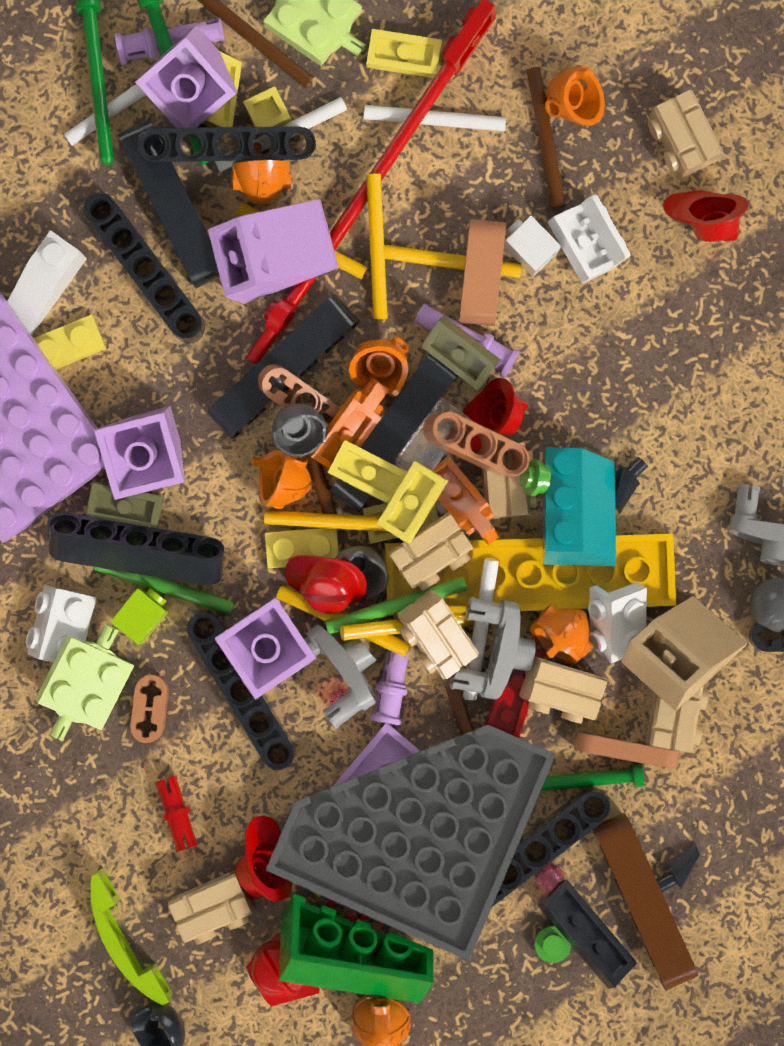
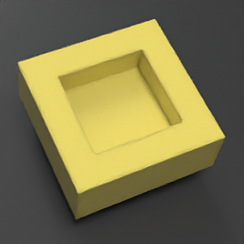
M275 86L243 101L255 127H281L291 122V117Z

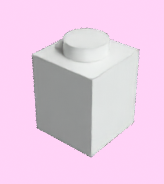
M532 216L524 223L518 219L509 227L505 234L507 239L505 240L504 248L518 263L522 264V267L532 277L561 248V245Z

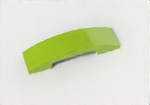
M104 869L98 870L91 876L90 892L93 915L101 940L115 965L131 984L153 1001L165 1005L170 1001L173 993L156 963L144 970L142 969L109 909L115 906L120 901V898Z

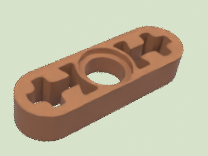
M268 365L259 374L258 386L260 390L283 408L295 404L296 398L305 392L312 394V407L318 412L322 409L325 413L334 417L341 408L280 365ZM281 375L280 380L291 390L286 394L278 387L271 389L272 385L268 382L271 376L278 378Z
M577 731L574 750L671 769H677L680 751L649 746L645 743L634 741L627 742L618 738Z

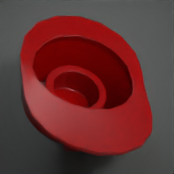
M696 190L671 194L664 200L663 210L672 219L689 223L695 236L702 241H735L739 236L740 217L748 210L749 203L746 198L740 195Z
M496 378L491 380L463 409L460 416L504 437H509L519 429L528 405L525 400L515 394L513 385L507 379ZM476 434L470 441L472 452L479 451L482 446L481 439Z
M297 555L291 558L285 566V577L291 588L301 593L302 598L320 613H338L348 605L361 600L366 593L367 581L364 573L356 565L346 560L312 555Z
M265 815L254 817L245 831V853L238 859L236 876L241 887L247 892L249 899L256 900L265 897L268 900L279 902L285 900L291 894L293 884L291 881L266 870L280 838L281 831L278 823L273 818Z
M276 933L270 941L264 943L255 952L252 960L246 966L254 985L271 1007L316 995L320 992V987L279 981L281 933Z

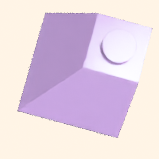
M197 25L172 45L135 82L176 128H197L237 93L221 53Z
M171 406L137 414L94 430L114 500L185 481L181 442Z
M276 597L215 638L255 700L317 659Z

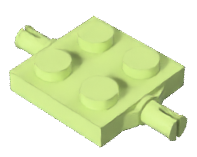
M275 0L274 8L264 20V28L321 67L331 53L341 46L358 58L366 48V44L350 34L352 24L362 11V6L354 0Z
M105 624L96 643L82 641L67 635L35 698L38 704L54 710L59 715L52 731L49 733L52 737L64 741V737L72 722L86 723L102 730L134 667L132 663L117 657L110 650L119 632L115 627Z

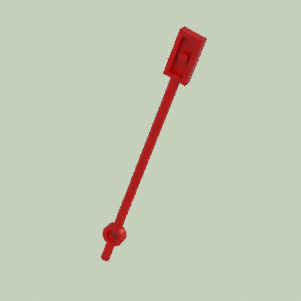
M481 0L476 8L472 6L467 11L462 21L464 27L457 37L452 35L443 48L444 64L369 174H381V181L383 180L453 75L457 77L496 19L494 4L487 0ZM367 178L330 231L334 251L368 202ZM317 276L294 285L286 298L281 299L279 302L274 300L268 306L263 317L267 320L265 329L245 358L255 365L261 361L276 337L280 336L293 320L297 312V306Z

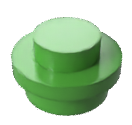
M532 459L525 472L520 474V485L523 487L526 495L536 496L538 493L544 494L550 485V467L543 465L540 460Z
M553 925L542 928L537 933L534 941L536 953L542 960L548 963H557L564 960L571 949V944Z

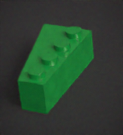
M297 894L292 895L282 914L279 981L415 1003L421 1002L434 983L433 949L391 932L385 935L370 928L371 924L359 919L356 922L336 915L337 910L324 905L318 908L306 903V898Z

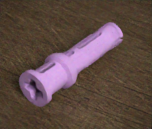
M220 18L168 28L173 45L195 25L212 43L225 41ZM144 27L143 32L121 35L120 32L114 33L121 65H127L128 60L149 57L152 60L159 56L160 50L152 28Z
M423 304L414 320L415 324L431 331L440 318L443 316L447 317L501 359L495 370L500 372L502 378L505 379L520 354V350L516 348L511 350L496 342L493 335L485 333L482 336L428 306V304Z
M393 615V620L399 619L398 616ZM393 634V636L406 641L401 634ZM387 649L382 681H378L375 688L378 691L375 713L370 715V720L401 725L402 720L399 718L402 698L407 695L404 679L409 653L404 657Z

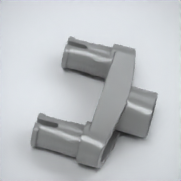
M747 484L737 485L735 515H732L730 518L729 532L742 539L762 544L761 562L784 566V524L759 521L756 518L760 487L752 485L749 488Z
M470 597L468 600L470 608H466V620L496 624L497 630L488 669L482 672L460 668V670L454 673V676L450 677V689L480 693L483 698L497 700L506 687L512 669L530 671L535 657V640L519 637L520 609L517 602L502 600L501 603Z
M317 624L306 632L308 636L304 638L305 642L315 657L320 653L323 656L326 654L349 685L347 688L349 692L327 709L322 710L326 717L329 718L328 720L338 729L340 725L361 709L366 711L376 703L374 693L362 671L377 660L360 638L351 639L341 646L334 637Z

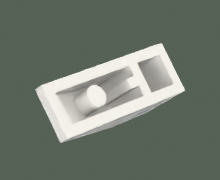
M51 230L29 259L7 301L31 336L86 261V257L78 249Z

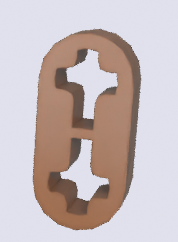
M156 674L142 677L137 682L134 691L130 728L133 737L142 743H151L159 739L165 728L169 686L164 678ZM153 680L156 681V687L161 688L162 693L154 697L153 706H147L148 694L143 693L142 688L143 686H148L150 681ZM147 711H152L151 723L157 724V730L151 731L149 737L144 736V730L138 728V723L145 721Z

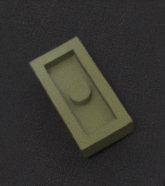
M445 316L437 321L421 346L477 391L485 384L501 360Z
M92 483L86 516L159 528L165 497L143 492L114 500L111 486Z

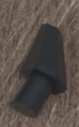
M637 457L627 468L622 465L619 466L615 483V509L619 514L640 485L637 478L648 467L640 457Z
M695 842L672 864L668 865L670 872L656 878L662 892L675 885H678L680 890L683 888L700 856Z

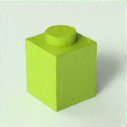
M151 587L147 592L143 588H137L110 622L137 645H141L169 613V610L163 606L167 600Z

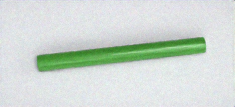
M94 567V570L146 588L151 587L158 592L229 616L234 606L232 601L167 579Z
M463 577L429 587L424 591L419 590L326 620L325 624L330 635L339 632L340 627L344 625L367 623L398 613L411 603H415L419 597L429 590H433L442 598L466 591L465 580Z

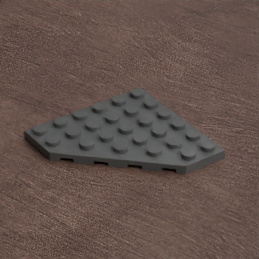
M486 725L295 801L266 870L469 961L556 754L495 727Z

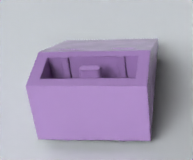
M319 199L240 216L208 229L224 295L226 298L243 304L339 268L322 203Z

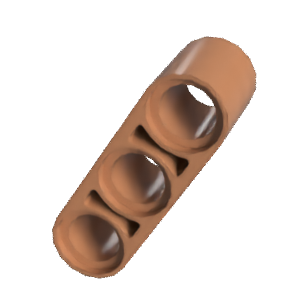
M470 219L459 323L495 326L506 222Z
M435 413L427 417L423 424V435L429 443L493 474L517 476L525 472L529 465V453L521 444L456 413ZM442 419L447 421L450 427L449 435L445 439L440 437L437 430L438 424ZM475 434L481 439L482 443L481 450L477 454L472 452L470 448L471 438ZM507 450L513 455V464L509 469L505 468L502 462L503 454Z

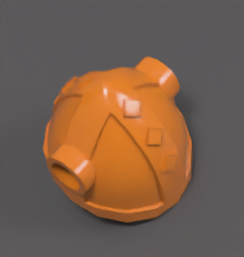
M577 65L575 67H567L560 73H556L553 76L554 78L547 84V102L545 103L547 113L554 118L560 116L564 120L579 125L592 126L599 123L604 115L605 100L600 82L594 72L587 66ZM579 79H583L584 81H586L587 87H582V84L580 83Z
M254 142V149L259 154H262L261 143ZM282 160L236 161L232 163V190H240L256 205H266L273 201L283 189H291L290 162Z
M398 336L394 337L391 341L376 339L362 342L349 364V374L352 381L363 389L373 377L389 389L386 394H393L396 397L401 392L408 376L409 365L405 356L409 351L408 345Z
M274 450L264 457H252L251 464L259 466V488L262 506L283 509L285 505L303 498L310 491L311 478L306 468L308 463L306 456L296 457L287 455L281 450Z
M550 604L530 627L531 635L535 642L546 651L550 658H554L562 663L576 664L594 646L589 640L587 615L585 611L580 609H557Z
M365 995L359 998L353 1005L351 1016L352 1032L363 1046H399L409 1034L411 1027L410 1010L402 1002L396 999Z

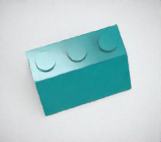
M546 447L543 465L550 467L551 481L547 491L543 494V564L615 566V462L583 448Z

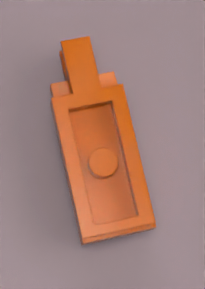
M373 377L361 391L356 389L347 398L326 428V442L322 443L309 455L330 469L344 440L361 447L382 418L379 415L383 407L379 403L389 389Z
M447 456L431 470L448 480L437 500L447 512H450L462 531L465 530L470 535L476 530L487 545H490L500 536L488 521L495 516L490 510L491 507L454 461Z

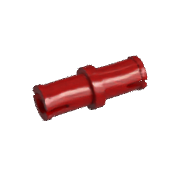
M176 775L167 778L171 793H168L164 779L155 782V786L157 787L165 814H162L163 822H168L175 851L179 852L186 849L182 834L185 835L188 848L198 845V841H196L188 816L191 810L189 806H185Z

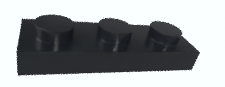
M567 879L560 881L538 904L608 989L615 988L637 964L635 959Z

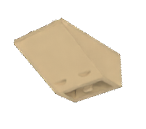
M692 596L654 619L629 642L621 662L674 711H677L736 656L747 643Z

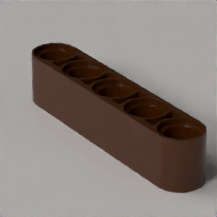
M624 812L602 822L592 831L596 835L604 858L615 876L614 880L623 900L628 905L631 918L645 943L644 947L653 967L656 968L659 974V980L664 990L667 991L698 977L697 969L627 815Z

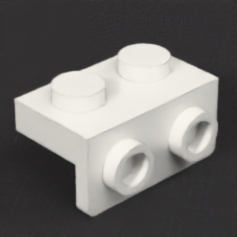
M596 194L588 197L580 205L554 216L547 222L582 284L614 269L630 257V252L626 247L624 239L619 235L608 215L607 209L602 205Z
M636 582L610 593H607L597 585L589 588V640L594 644L592 650L610 663L621 660L629 642L646 627L647 588Z
M45 585L43 592L38 594L35 602L37 616L34 627L30 628L26 637L27 654L39 660L54 662L67 635L86 641L96 597Z

